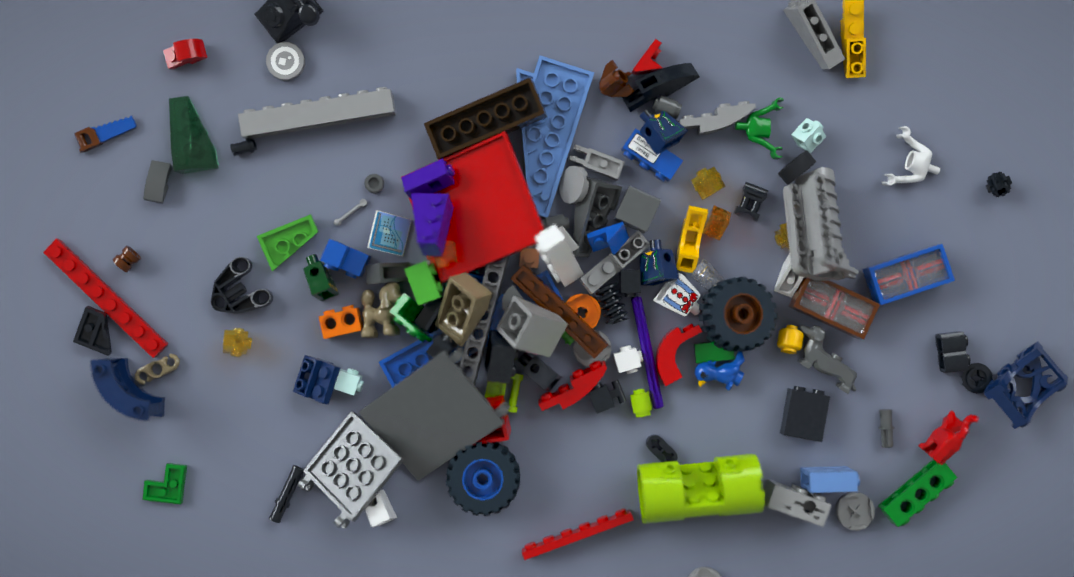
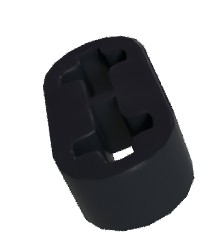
M653 434L646 439L647 448L661 462L669 461H664L666 458L662 454L664 450L668 454L672 452V461H677L676 452L659 435ZM652 439H659L658 444L662 447L660 450L655 446L650 447Z

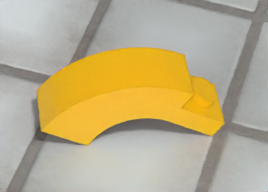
M694 206L688 207L677 249L676 267L678 271L693 274L695 272L708 209Z

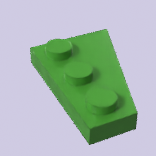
M310 214L260 234L257 238L273 271L319 231Z

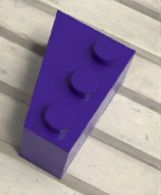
M411 193L417 243L423 256H443L454 209L449 194Z

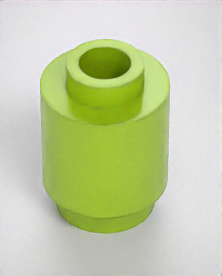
M644 388L633 390L634 394H630L633 413H635L637 418L651 415L650 410H652L649 391H645Z

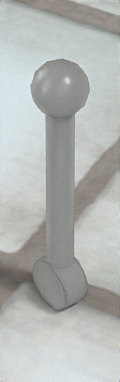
M361 199L359 204L340 219H335L334 225L340 226L343 220L360 207L367 206V201Z

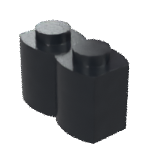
M955 331L936 334L935 339L940 372L949 373L968 370L971 359L966 352L968 338L964 335V332Z

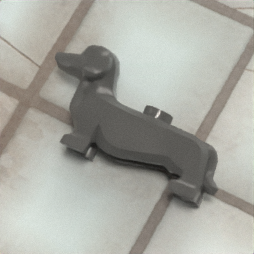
M801 325V331L809 339L803 347L804 358H800L798 362L808 369L813 366L821 373L836 377L841 381L840 383L837 382L836 386L845 393L849 394L850 389L855 392L854 381L857 378V373L841 362L843 358L835 353L830 355L823 350L822 344L825 339V330L817 325L811 328Z

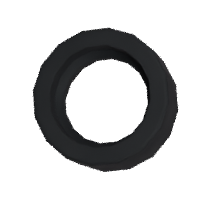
M805 150L780 170L778 175L788 185L812 167L816 160Z

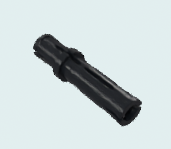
M296 465L292 466L280 496L275 500L276 504L269 516V520L275 523L281 522L286 508L290 506V499L302 476L303 468Z

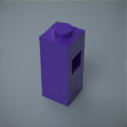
M444 159L438 160L401 177L404 191L411 200V193H435L455 184L453 178L455 171L452 165H448Z

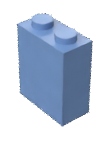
M847 466L800 467L801 487L810 493L858 491L860 476L857 474V471Z

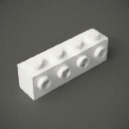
M555 224L547 230H543L535 237L538 242L536 248L557 283L561 281L564 287L584 275L567 241Z

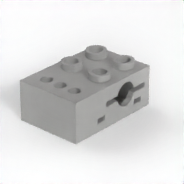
M770 479L766 481L764 504L767 507L824 527L831 508V504L826 501V497L821 496L819 493H808L802 487L794 484L789 487Z

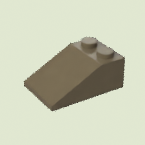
M466 272L449 277L435 325L458 345L463 346L488 309L493 293Z

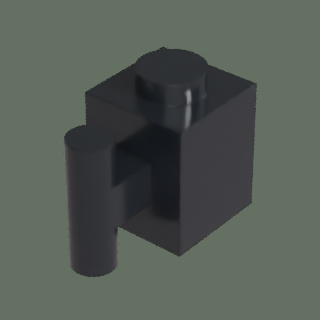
M618 379L611 382L613 390L609 391L606 384L602 385L599 382L589 392L597 414L615 407L612 400L615 397L618 398L620 404L627 401Z

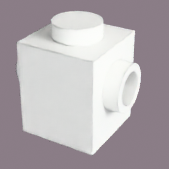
M631 345L621 347L620 352L613 353L619 373L624 371L627 374L638 371V367H642L640 363L643 362L641 351H637L635 347L631 348Z

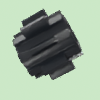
M994 172L991 176H988V180H986L988 183L986 185L988 193L992 192L993 196L999 197L1006 196L1010 192V184H1012L1010 176H1005L1002 172Z

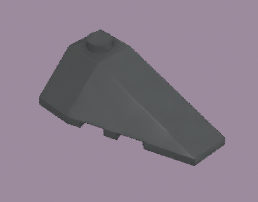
M586 177L587 181H589L588 192L581 202L575 204L573 240L579 248L573 251L574 256L589 257L592 248L587 239V233L599 230L603 225L606 226L609 221L606 218L611 209L615 210L623 186Z

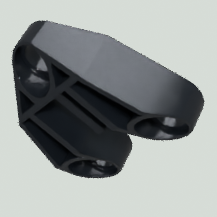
M237 257L232 260L214 281L211 305L214 310L243 313L268 306L272 303L273 295L267 289L256 290L236 302H233V300L247 292L246 287L240 282L228 291L225 290L251 271L252 262L248 258ZM242 260L248 264L245 271L238 269V263ZM262 292L268 294V301L265 303H261L258 299L259 294ZM219 297H223L225 300L223 308H219L216 305Z

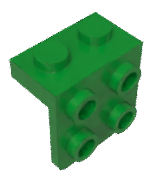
M404 293L403 296L396 300L394 307L390 310L395 316L393 320L407 328L406 331L414 338L417 337L422 342L424 340L431 342L433 339L413 323L424 306H418L416 300Z

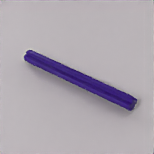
M640 296L633 297L631 302L654 409H660L664 407L643 302Z

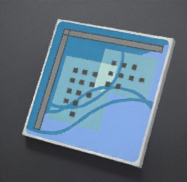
M376 210L367 248L403 256L412 219Z

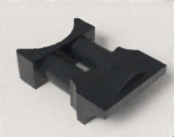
M746 182L742 190V201L740 206H736L734 213L745 211L752 215L754 221H758L760 214H757L761 203L767 198L768 190ZM750 199L754 200L751 209L747 210Z

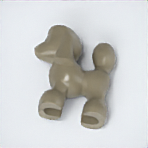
M390 282L381 288L379 292L381 304L378 308H373L372 306L375 300L372 290H364L362 293L361 302L364 306L362 312L364 320L361 331L362 338H378L379 333L374 327L376 322L383 325L384 335H400V328L394 324L393 318L395 316L390 312L396 300L403 296L398 283Z

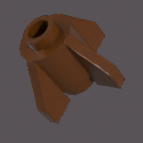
M611 60L605 65L599 89L603 95L608 97H627L634 92L629 84L626 85L631 73L630 71L624 73L620 69L615 71L618 67Z

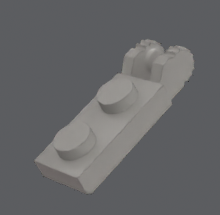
M574 145L573 149L576 152L587 155L585 160L579 159L576 156H570L569 161L583 165L582 167L615 180L619 179L624 161L591 148L587 149Z

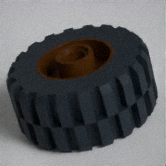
M747 277L730 278L718 282L717 285L708 289V294H704L702 300L705 302L700 304L699 310L702 311L699 321H703L704 326H701L702 331L708 333L706 338L709 341H714L716 347L724 348L726 351H750L755 349V347L763 345V340H768L772 336L770 331L775 330L776 324L773 322L778 316V313H774V308H777L776 302L771 301V298H773L771 292H765L766 287L763 284L757 285V280L747 279Z

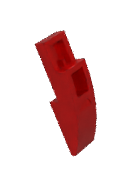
M598 360L591 363L590 367L584 370L578 369L569 376L571 384H563L558 387L557 391L542 394L541 398L538 399L541 410L544 411L559 403L564 410L582 399L603 377L607 370L605 361L600 362Z

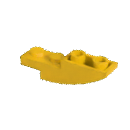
M843 0V20H840L841 47L845 60H843L845 77H866L864 0Z

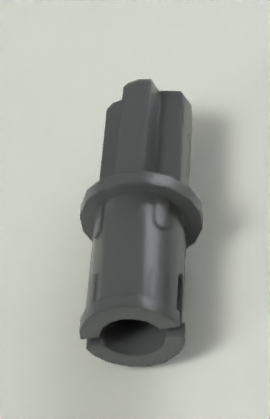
M880 409L879 429H881L882 447L891 448L893 447V429H895L892 425V409Z

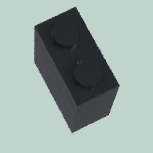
M794 386V389L788 388L780 434L822 442L830 396L824 395L825 391L813 389V392H806L805 387Z

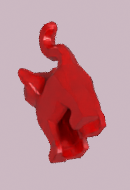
M950 411L943 418L942 426L935 429L925 443H920L918 446L940 465H943L960 450L963 440L969 433L970 424L978 422L979 418L976 415H969L962 422L956 417L955 412Z

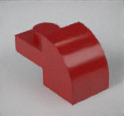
M203 39L180 40L174 42L172 47L163 50L168 69H175L187 63L194 64L207 58Z

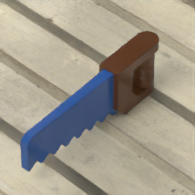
M131 115L129 118L125 117L123 120L119 119V121L114 120L113 123L109 122L107 125H98L97 128L87 127L76 132L75 137L80 146V153L102 145L103 142L136 128V123ZM86 134L89 135L92 143L89 145L87 144L84 135Z

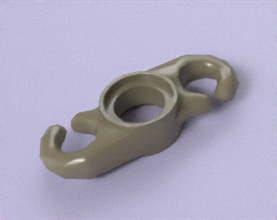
M172 353L169 354V358L175 361L173 366L167 364L168 357L165 356L161 360L152 361L139 368L135 373L136 382L144 385L146 381L150 382L152 379L163 377L176 370L180 364L178 356ZM155 364H159L162 367V372L159 375H156L152 370ZM143 372L147 374L146 381L140 379V374Z

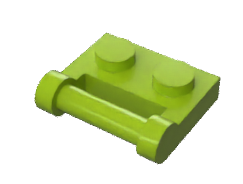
M515 373V376L511 377L513 384L508 412L517 413L518 407L516 404L520 383L524 377L523 374ZM487 381L484 398L505 396L507 383Z

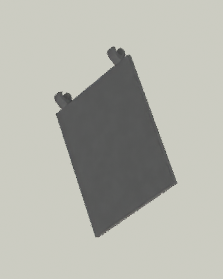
M461 348L457 349L450 356L445 350L358 412L371 428L404 459L403 464L418 481L452 459V457H455L460 449L464 451L466 449L465 446L473 445L503 425L505 421L501 417L506 415L510 408L508 403L504 402L494 409L456 365V362L461 360L465 354Z

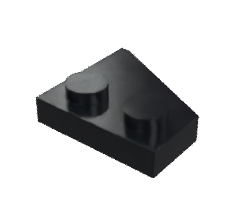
M90 306L85 307L73 342L109 356L112 351L107 313Z

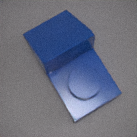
M620 222L587 233V239L593 252L610 247L612 254L615 255L629 239V234L624 222Z

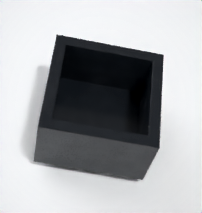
M490 330L484 363L486 379L489 382L510 384L511 377L515 376L516 365H514V359H518L519 349H515L496 330Z

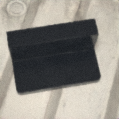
M443 297L426 303L414 323L423 328L425 332L432 333L436 327L435 322Z

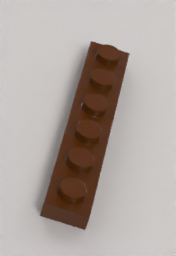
M524 264L510 278L538 306L559 315L568 324L565 331L594 359L608 346V343L528 266Z

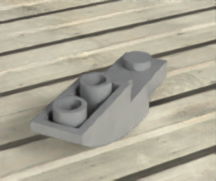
M749 101L739 102L736 106H731L730 103L720 104L714 111L715 116L712 113L701 114V117L694 118L693 115L683 116L678 122L686 129L697 128L698 136L710 134L728 128L735 124V122L740 121L756 108V104H750Z
M638 230L624 243L615 255L611 252L581 277L579 281L590 294L594 293L648 248L650 243Z

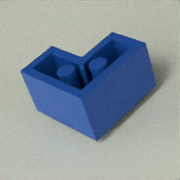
M329 239L320 261L325 262V267L334 271L343 269L346 271L345 275L356 279L357 276H363L365 265H368L371 256Z

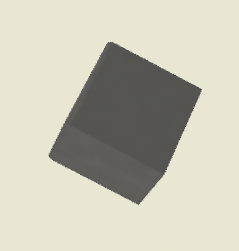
M629 185L613 220L624 222V225L637 231L639 230L644 234L645 231H648L661 199Z

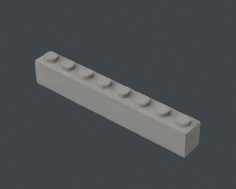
M380 87L376 88L374 92L361 90L356 95L343 93L339 94L337 98L326 96L319 98V101L302 100L300 104L284 103L281 104V107L277 108L265 106L262 108L263 110L259 111L247 109L243 111L244 113L238 114L241 136L245 139H254L396 115L391 89Z

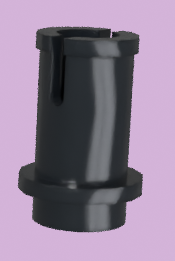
M247 138L246 141L231 144L230 148L233 155L236 156L246 152L253 153L254 150H257V145L254 139Z

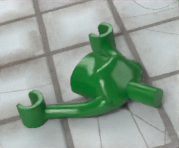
M781 97L774 100L770 106L751 113L746 123L735 122L734 126L735 130H746L750 141L769 149L771 157L775 160L782 157L776 154V151L782 150V147H774L762 139L770 137L771 120L770 118H760L759 116L773 110L779 111L784 107L777 105V102L784 101Z

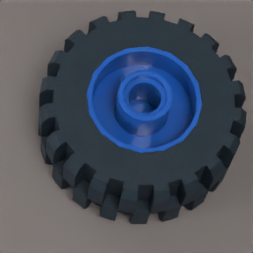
M476 442V445L465 446L466 449L464 451L460 449L449 463L446 472L448 493L450 497L454 498V503L457 506L463 507L462 510L466 513L470 511L476 516L479 514L490 516V513L493 512L497 514L501 512V509L507 508L517 495L520 485L519 464L514 454L509 451V448L505 445H500V442H488L486 444Z

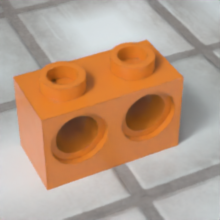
M353 305L342 307L340 312H335V309L324 311L323 316H318L323 339L358 332L363 329L360 309L354 308ZM348 314H352L355 317V322L352 325L346 321ZM330 318L336 321L334 329L328 327L327 323Z

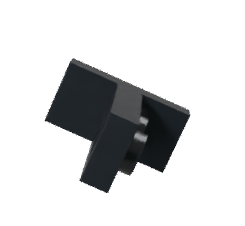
M443 332L433 339L434 343L426 352L432 358L444 350L449 355L458 344Z

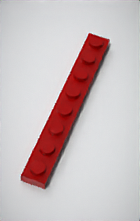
M55 239L43 252L152 358H156L166 348L168 343L60 239Z

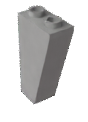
M790 1L788 7L783 11L821 69H831L845 60L816 1Z

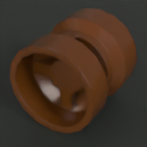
M126 245L122 249V253L116 255L112 260L121 270L128 272L132 265L137 263L141 257L134 249Z

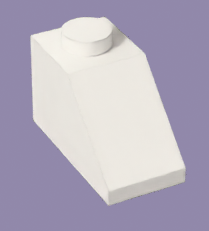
M790 253L783 263L774 291L792 298L804 277L798 276L793 272Z

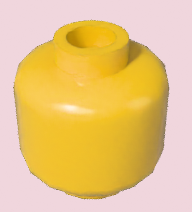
M786 325V328H782L778 332L777 346L783 353L796 354V351L802 349L804 334L798 330L797 326Z

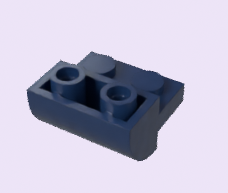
M304 355L293 392L329 405L340 367L326 360Z

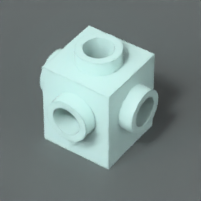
M808 118L791 134L797 146L807 150L809 153L826 138L822 124L816 120L813 122Z

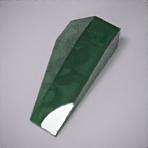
M189 96L170 98V139L174 171L185 174L218 169L216 149L206 129L203 127Z

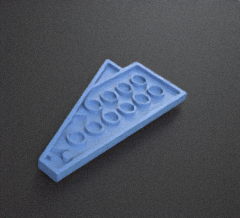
M540 55L534 73L517 68L516 76L517 83L531 77L548 116L521 128L526 182L539 216L545 218L549 216L594 72Z

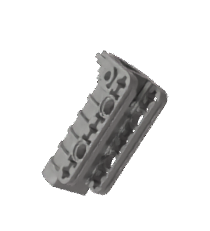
M820 167L799 176L795 180L796 184H789L783 189L791 267L796 275L818 281H829L832 279L838 281L844 278L855 279L858 270L849 266V260L846 254H844L841 244L843 238L840 234L841 222L838 220L839 208L836 204L837 193H835L834 188L836 186L835 174L830 168Z

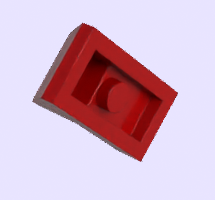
M657 39L653 41L633 68L631 74L634 76L650 74L662 69L659 64L652 60V58L655 60L662 51L659 49L662 44Z

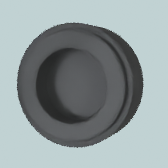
M370 174L365 179V187L371 193H379L384 188V180L378 174Z

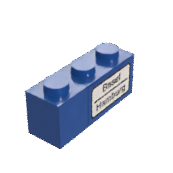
M636 128L621 149L626 158L630 160L635 159L639 162L641 168L646 171L650 169L656 173L654 176L662 182L665 180L669 182L683 162L682 159L668 150L656 155Z

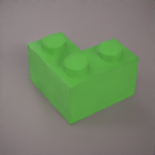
M423 261L404 269L418 306L443 297L442 293L444 290L441 282H437L439 278L432 261Z

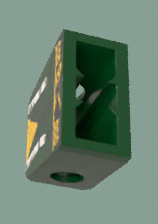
M317 254L306 257L308 266L304 267L303 270L312 296L322 302L339 295L329 268L325 267L322 261H319Z

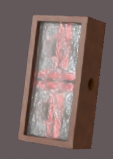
M804 277L788 307L856 339L864 340L880 304L832 281H818Z

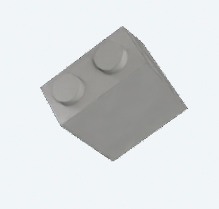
M513 296L496 329L515 349L550 357L568 324L559 315L520 297Z

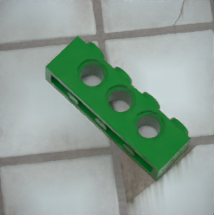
M933 459L880 503L878 507L892 524L897 527L904 526L910 521L911 516L920 513L925 508L924 505L929 501L937 499L939 493L943 489L951 487L954 484V480L958 477L946 463L940 465ZM936 477V483L931 485V478ZM921 489L920 497L916 498V491ZM906 501L907 507L901 510V504Z

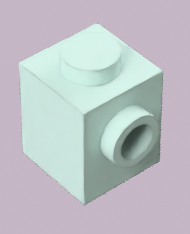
M348 368L347 371L340 369L334 389L356 395L363 388L364 381H361L363 376L358 375L359 371Z

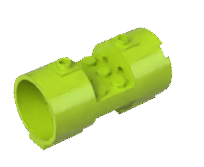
M756 454L715 457L713 462L679 465L678 461L638 464L637 484L642 523L677 521L698 516H731L763 512L765 500L761 481L763 477Z

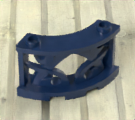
M1039 342L1034 343L1018 354V360L1016 359L1012 365L1007 363L997 373L998 378L991 380L984 391V395L988 399L993 398L1010 418L1014 429L1027 426L1031 422L1037 408L1053 393L1062 391L1068 383L1066 374L1061 371L1044 351ZM1039 356L1042 357L1048 366L1041 367ZM1026 366V367H1027V370H1026V371H1031V370H1032V372H1030V373H1028V374H1025V373L1023 372V368ZM1048 369H1052L1058 376L1050 384L1047 382V379L1052 375H1042V372ZM1014 376L1020 378L1033 377L1030 396H1015L1016 381Z
M106 358L90 361L92 377L97 390L103 399L116 411L130 418L144 421L149 420L150 416H164L165 397L149 394L134 383L135 381L128 366V358Z

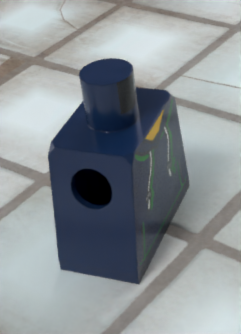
M646 109L640 115V118L645 122L640 133L656 155L678 144L688 131L665 111L654 115L649 109Z
M660 239L650 240V251L640 256L641 285L656 286L679 279L673 251L671 249H662Z

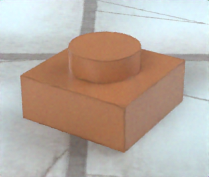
M531 248L520 251L519 267L525 264L529 268H538L539 251Z

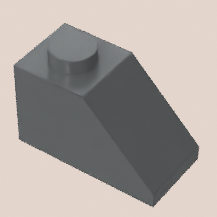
M410 262L365 265L367 285L409 281L404 269L410 267Z

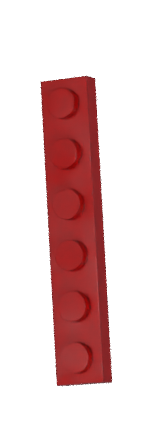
M620 509L613 516H601L594 523H582L579 525V528L563 530L560 532L561 535L556 537L550 535L544 537L542 542H530L524 545L525 548L522 549L523 558L527 560L633 521V516L630 509Z

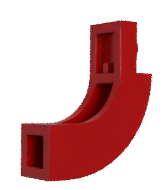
M691 323L682 328L683 332L678 327H675L661 340L656 352V369L663 385L667 386L683 377L676 365L675 354L678 347L684 341L702 332L699 325Z

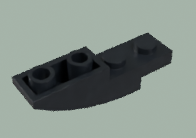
M692 63L672 65L636 80L637 86L633 88L634 92L622 98L629 111L632 112L662 93L666 97L700 78Z

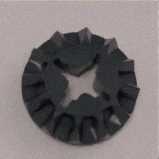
M970 364L968 370H964L961 376L962 385L969 392L975 394L984 393L987 385L993 380L992 372L984 364ZM977 373V376L983 378V380H977L975 384V380L970 379V377L975 376Z

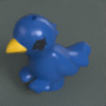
M738 351L734 361L719 367H715L716 361L712 362V360L698 364L694 373L698 380V385L701 387L709 381L717 380L726 384L728 391L731 390L733 384L738 386L744 376V372L739 370L741 364L745 361L743 352Z

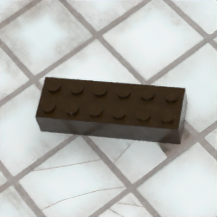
M530 77L425 122L424 126L437 159L440 160L503 131H506L507 134L512 133L548 116L536 86Z

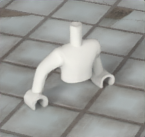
M899 127L903 134H897L896 137L903 138L912 148L917 150L910 151L905 162V169L911 171L913 175L895 176L893 174H884L888 178V182H882V185L921 182L925 180L927 172L938 175L940 168L930 164L932 151L910 136L911 131L909 127Z

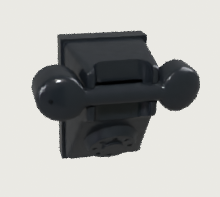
M267 0L254 15L278 44L287 40L305 25H316L320 18L319 14L323 12V9L316 0Z

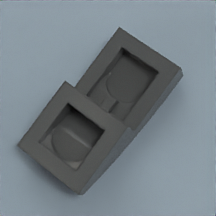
M151 161L144 189L143 199L145 201L163 204L169 188L167 182L172 170L171 163Z

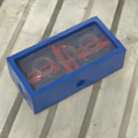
M943 244L933 245L862 269L872 300L880 305L955 281Z

